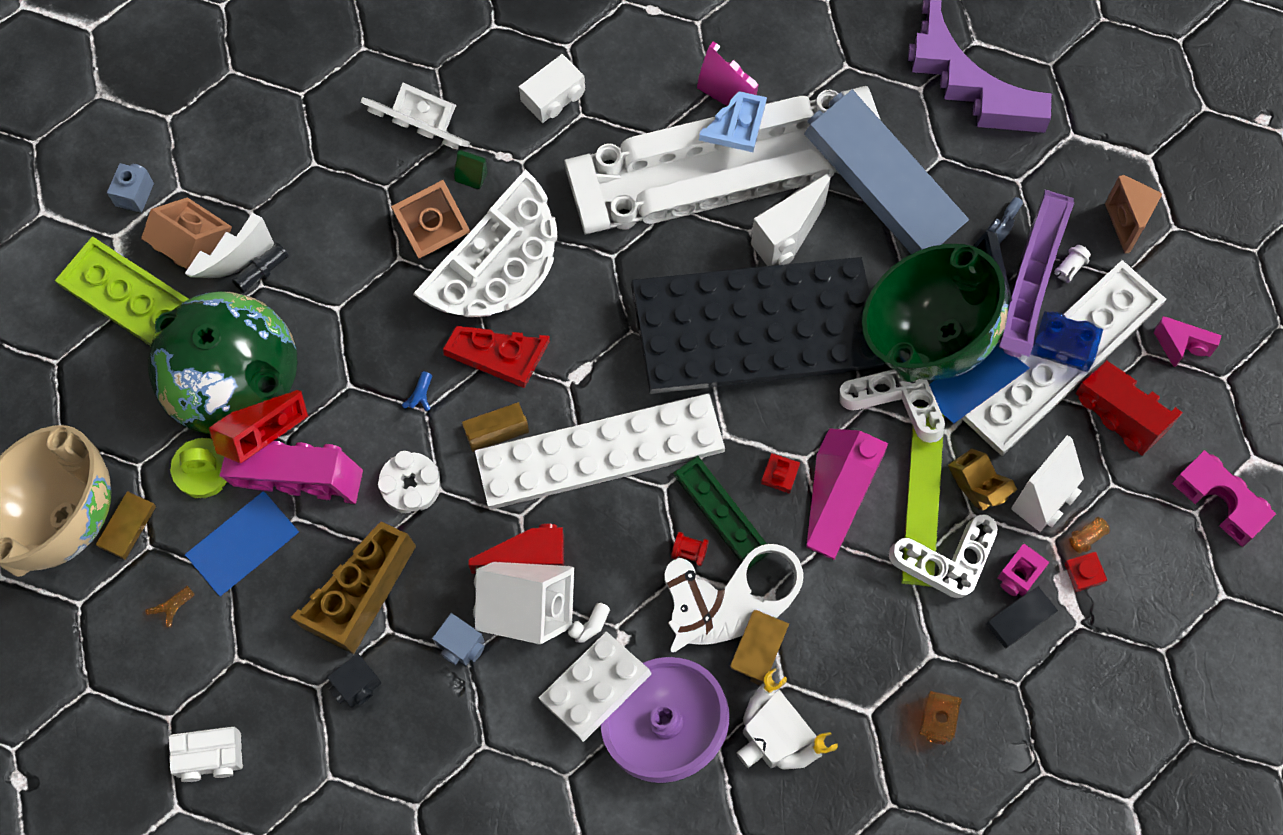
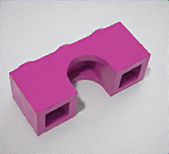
M1205 450L1172 483L1195 505L1206 495L1221 497L1227 503L1228 516L1219 526L1242 547L1253 539L1276 515L1265 499L1257 497L1247 488L1246 483L1240 477L1232 475L1223 467V463L1218 457L1207 453Z

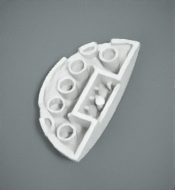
M526 169L413 295L429 306L446 313L463 315L465 317H484L516 307L538 289L550 271L554 260L553 252L554 243L557 240V226L555 217L551 216L547 205V195Z

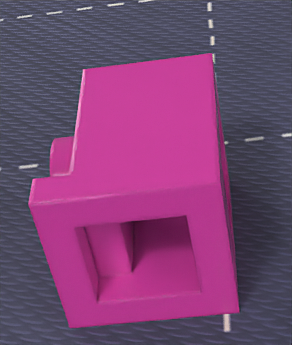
M1023 544L998 577L1002 581L1000 584L1002 589L1012 596L1020 594L1023 597L1049 564V561L1026 544ZM1014 572H1021L1024 575V580Z

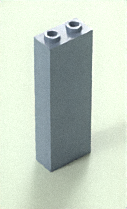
M853 89L846 95L840 92L828 103L830 108L823 113L819 110L807 121L810 126L804 135L911 254L930 246L941 245L969 220Z

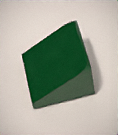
M459 150L454 174L455 181L475 189H480L488 174L486 159Z

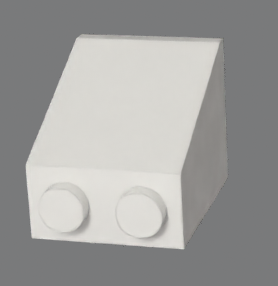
M492 562L476 569L474 578L476 602L473 609L475 630L542 644L568 630L572 625L574 567Z

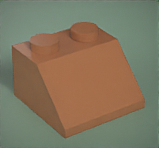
M444 180L391 206L418 259L471 232Z
M187 197L151 209L141 239L152 245L154 250L164 253L173 259L177 265L187 269L200 251L211 255L224 234L231 231L232 226Z

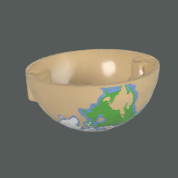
M64 425L41 428L15 442L0 456V567L16 577L23 576L29 571L56 567L74 558L94 540L105 522L111 503L109 471L99 450L81 431Z

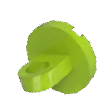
M197 438L186 442L177 450L171 462L170 472L173 482L182 492L193 498H207L216 495L223 490L222 487L227 483L226 480L220 477L224 456L216 453L212 439Z

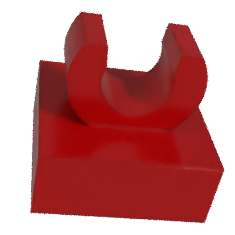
M771 453L761 484L790 493L800 462Z

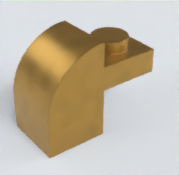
M970 449L948 464L958 486L968 499L982 511L989 506L993 507L1003 504L1008 500L1009 495L1017 491L1012 479L996 473L986 453Z

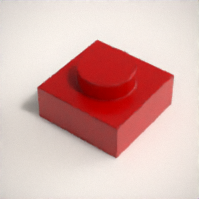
M1096 552L1069 559L1064 563L1075 592L1107 582V577Z

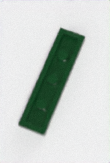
M699 456L674 472L676 480L741 563L752 550L767 544ZM763 553L754 557L749 563L747 570L771 553Z

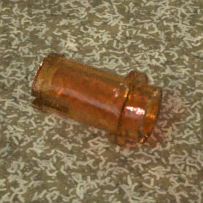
M1096 517L1080 531H1073L1072 536L1069 538V543L1078 553L1088 552L1091 550L1092 544L1110 533L1109 525L1104 519Z

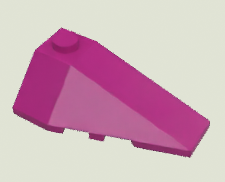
M829 428L816 456L807 548L835 560L884 457L888 443L862 431Z

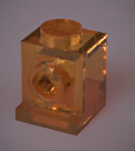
M930 691L925 698L919 734L927 736L926 740L932 743L946 744V741L951 742L955 737L962 698ZM936 714H945L947 721L945 723L938 722Z

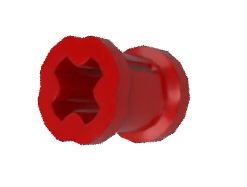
M679 531L671 558L677 559L680 557L691 560L701 567L709 540L703 539V541L689 538Z

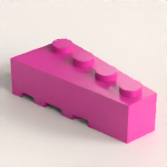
M273 441L242 463L224 457L220 477L234 487L272 492L275 486L277 490L289 495L300 496L302 490L317 496L318 499L330 500L331 495H336L344 498L345 503L356 504L363 469L336 445L325 444L321 448L302 442L296 443L295 446H290L279 441Z

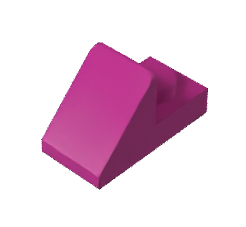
M1165 316L1161 318L1154 330L1156 338L1174 367L1182 359L1185 349L1196 356L1210 357L1219 346L1222 336Z

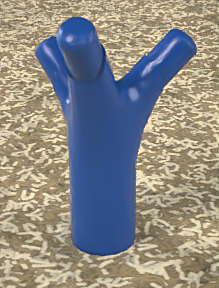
M425 371L421 372L416 388L408 400L402 404L403 408L406 409L408 406L414 408L420 401L425 411L430 410L427 401V390L433 377L432 374Z

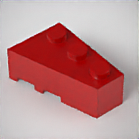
M1106 360L1082 382L1075 394L1079 397L1084 407L1092 409L1101 417L1102 423L1108 429L1116 431L1123 438L1125 445L1130 450L1138 452L1143 456L1170 430L1183 412L1176 407L1170 411L1157 402L1160 396L1153 391L1147 395L1135 386L1137 380Z

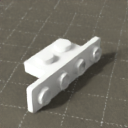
M402 83L393 109L368 98L362 97L361 103L369 106L368 112L383 117L384 113L393 116L392 122L408 128L409 124L418 127L417 133L433 139L434 135L444 138L442 144L458 150L459 145L468 147L470 144L469 141L446 132L456 107L455 104L406 83Z

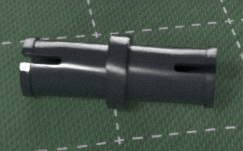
M276 242L259 258L254 257L250 261L251 265L236 277H233L232 282L244 294L261 278L266 279L269 277L270 271L287 259L289 255Z

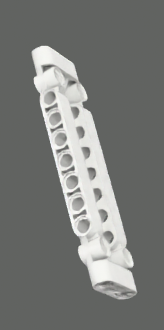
M863 86L853 89L880 119L869 88ZM825 90L818 95L816 100L812 101L807 96H797L766 104L754 152L699 141L700 131L703 128L706 129L715 120V117L630 137L621 143L620 148L613 144H604L598 148L595 154H585L565 159L567 176L584 234L614 227L625 230L632 228L636 222L642 220L647 224L658 223L807 186L826 174L831 178L838 171L804 133L810 126L807 121L819 110L823 113L826 112L827 109L823 107H830L828 103L839 93L833 90ZM850 90L843 91L841 93L843 95H846ZM606 160H613V161H615V162L612 163V164H606V163H604V161H606ZM622 209H627L630 212L627 214H620L618 211Z

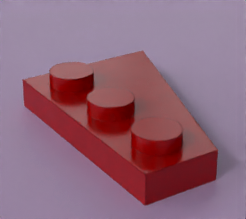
M456 326L443 348V353L454 360L525 388L550 343V336L539 335V338L526 337L523 336V333L517 332L507 335L494 333L489 329Z

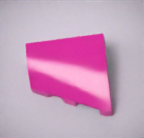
M712 42L701 67L697 89L726 106L729 105L730 100L739 91L757 95L759 84L744 73L734 60L726 62L717 53L720 46Z

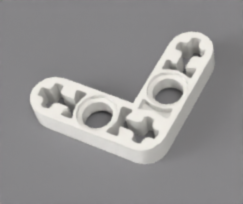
M889 370L846 381L840 387V403L848 410H859L902 399L916 434L921 440L928 443L937 442L944 434V418L928 381L925 379L913 381L916 383L905 382L895 370ZM878 384H886L890 389L886 392H878L874 387ZM849 393H854V395L858 397L853 398V396ZM921 399L928 402L929 405L925 408H917L912 403ZM929 417L931 427L936 429L931 430L929 426H926V418Z
M978 515L969 521L952 561L909 538H902L891 546L889 559L897 568L954 598H962L971 593L977 584L997 535V524L988 515ZM982 524L984 525L983 531L986 532V534L981 536L978 542L973 541L978 537L980 532V529L977 526ZM904 547L908 549L907 555L910 556L906 560L902 559L903 553L899 551ZM969 548L975 551L978 558L976 564H970L965 560V549ZM922 556L919 561L916 560L917 557ZM931 560L938 565L939 574L937 576H931L927 573L925 569L926 561ZM945 576L949 577L944 582L942 581ZM958 577L962 578L961 583L964 585L961 589L957 588L958 583L955 581Z

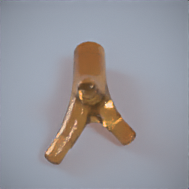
M186 586L164 603L148 608L145 612L147 615L165 612V626L172 627L176 611L195 594L189 586Z

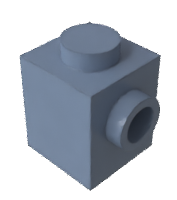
M119 163L107 194L116 207L142 213L154 182L144 167L138 164H131L129 166Z
M452 613L432 638L435 645L443 650L441 656L454 665L458 661L464 666H467L471 660L475 662L485 648L482 645L485 642L482 634Z

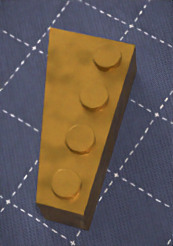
M380 522L353 550L354 554L343 566L340 564L332 573L333 577L321 589L318 588L310 596L311 600L301 611L298 609L290 618L304 630L354 654L416 548L415 543L407 533L384 522Z

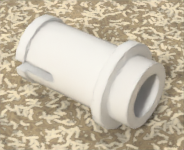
M1082 245L1071 247L1068 251L1069 255L1055 269V274L1059 275L1058 278L1062 281L1069 283L1082 265L1089 263L1091 254Z

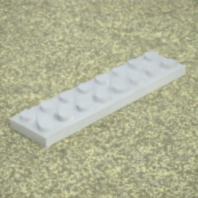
M1123 260L1120 261L1034 341L1029 357L1025 355L1017 357L1030 369L962 417V419L1003 456L1164 304L1166 298Z
M708 393L475 450L488 508L492 510L691 461L697 456L703 458L725 452V446L710 394Z

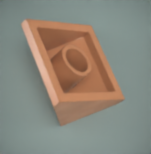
M1122 175L1118 177L1105 205L1124 253H1129L1144 230L1163 193Z

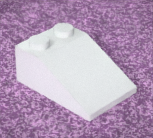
M827 174L754 218L751 245L767 266L789 264L794 259V256L825 206L830 177Z
M1067 435L1030 478L1011 510L1039 532L1046 525L1052 528L1064 514L1059 509L1065 502L1071 506L1082 492L1078 486L1084 477L1071 437Z

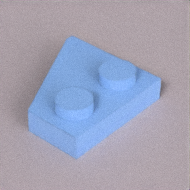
M739 91L730 100L729 105L722 108L715 115V120L706 129L703 128L700 131L699 141L754 152L767 97Z

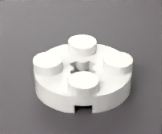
M401 451L383 466L379 475L378 487L389 507L400 513H411V511L427 509L435 502L440 492V476L435 464L428 457L420 453ZM414 476L417 486L415 488L409 486L407 489H404L403 480L406 477Z

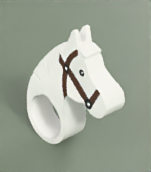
M766 544L759 546L745 557L726 587L721 591L716 590L707 581L697 579L695 569L688 560L678 558L670 562L665 570L664 579L674 602L672 620L668 623L676 634L671 646V652H676L687 644H715L743 636L754 610L777 618L790 606L802 587L803 569L797 556L781 545ZM775 553L781 555L790 563L794 572V583L789 594L783 599L777 601L764 600L761 602L750 594L751 589L747 583L746 573L749 563L757 555Z

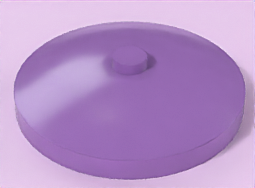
M675 657L649 660L643 664L649 668L651 675L601 724V733L608 752L625 772L648 782H673L695 774L716 756L727 735L729 707L720 684L701 665L687 659Z

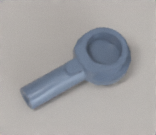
M1014 197L1005 209L1001 221L996 218L987 228L988 231L997 233L999 244L1009 234L1015 220L1013 218L1023 205V201L1020 198Z

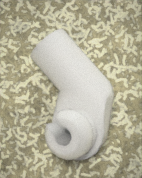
M596 603L589 621L584 625L579 621L572 623L568 630L569 636L575 638V642L584 643L602 630L610 608L603 603Z

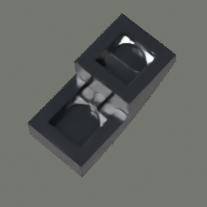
M1037 586L989 620L986 625L1004 648L1007 649L1026 636L1031 630L1052 617L1058 610L1040 587Z

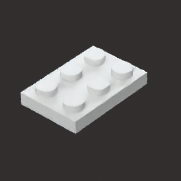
M606 631L539 699L584 742L651 675L649 668Z

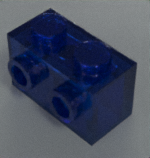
M1044 311L1038 323L1030 355L1088 372L1095 361L1104 329L1096 327L1095 324L1088 321L1069 319L1059 312Z

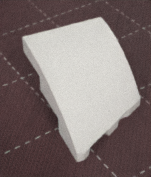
M252 213L237 236L226 232L211 255L202 251L197 254L185 274L195 278H221L246 269L251 265L250 261L254 257L259 258L274 245L263 218Z

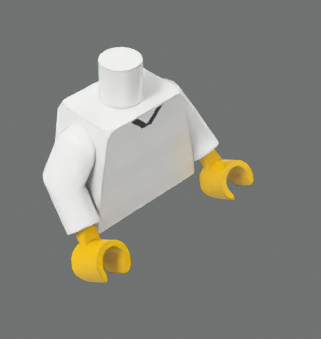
M776 668L765 675L764 683L761 684L750 698L743 717L745 725L743 734L749 743L736 753L747 768L761 758L770 768L775 766L782 770L805 768L820 758L823 753L835 751L838 747L837 744H833L829 748L826 747L824 739L831 733L826 732L816 736L782 692L778 690L775 693V690L782 687L787 681L786 677L779 684L773 681L772 674L777 670Z

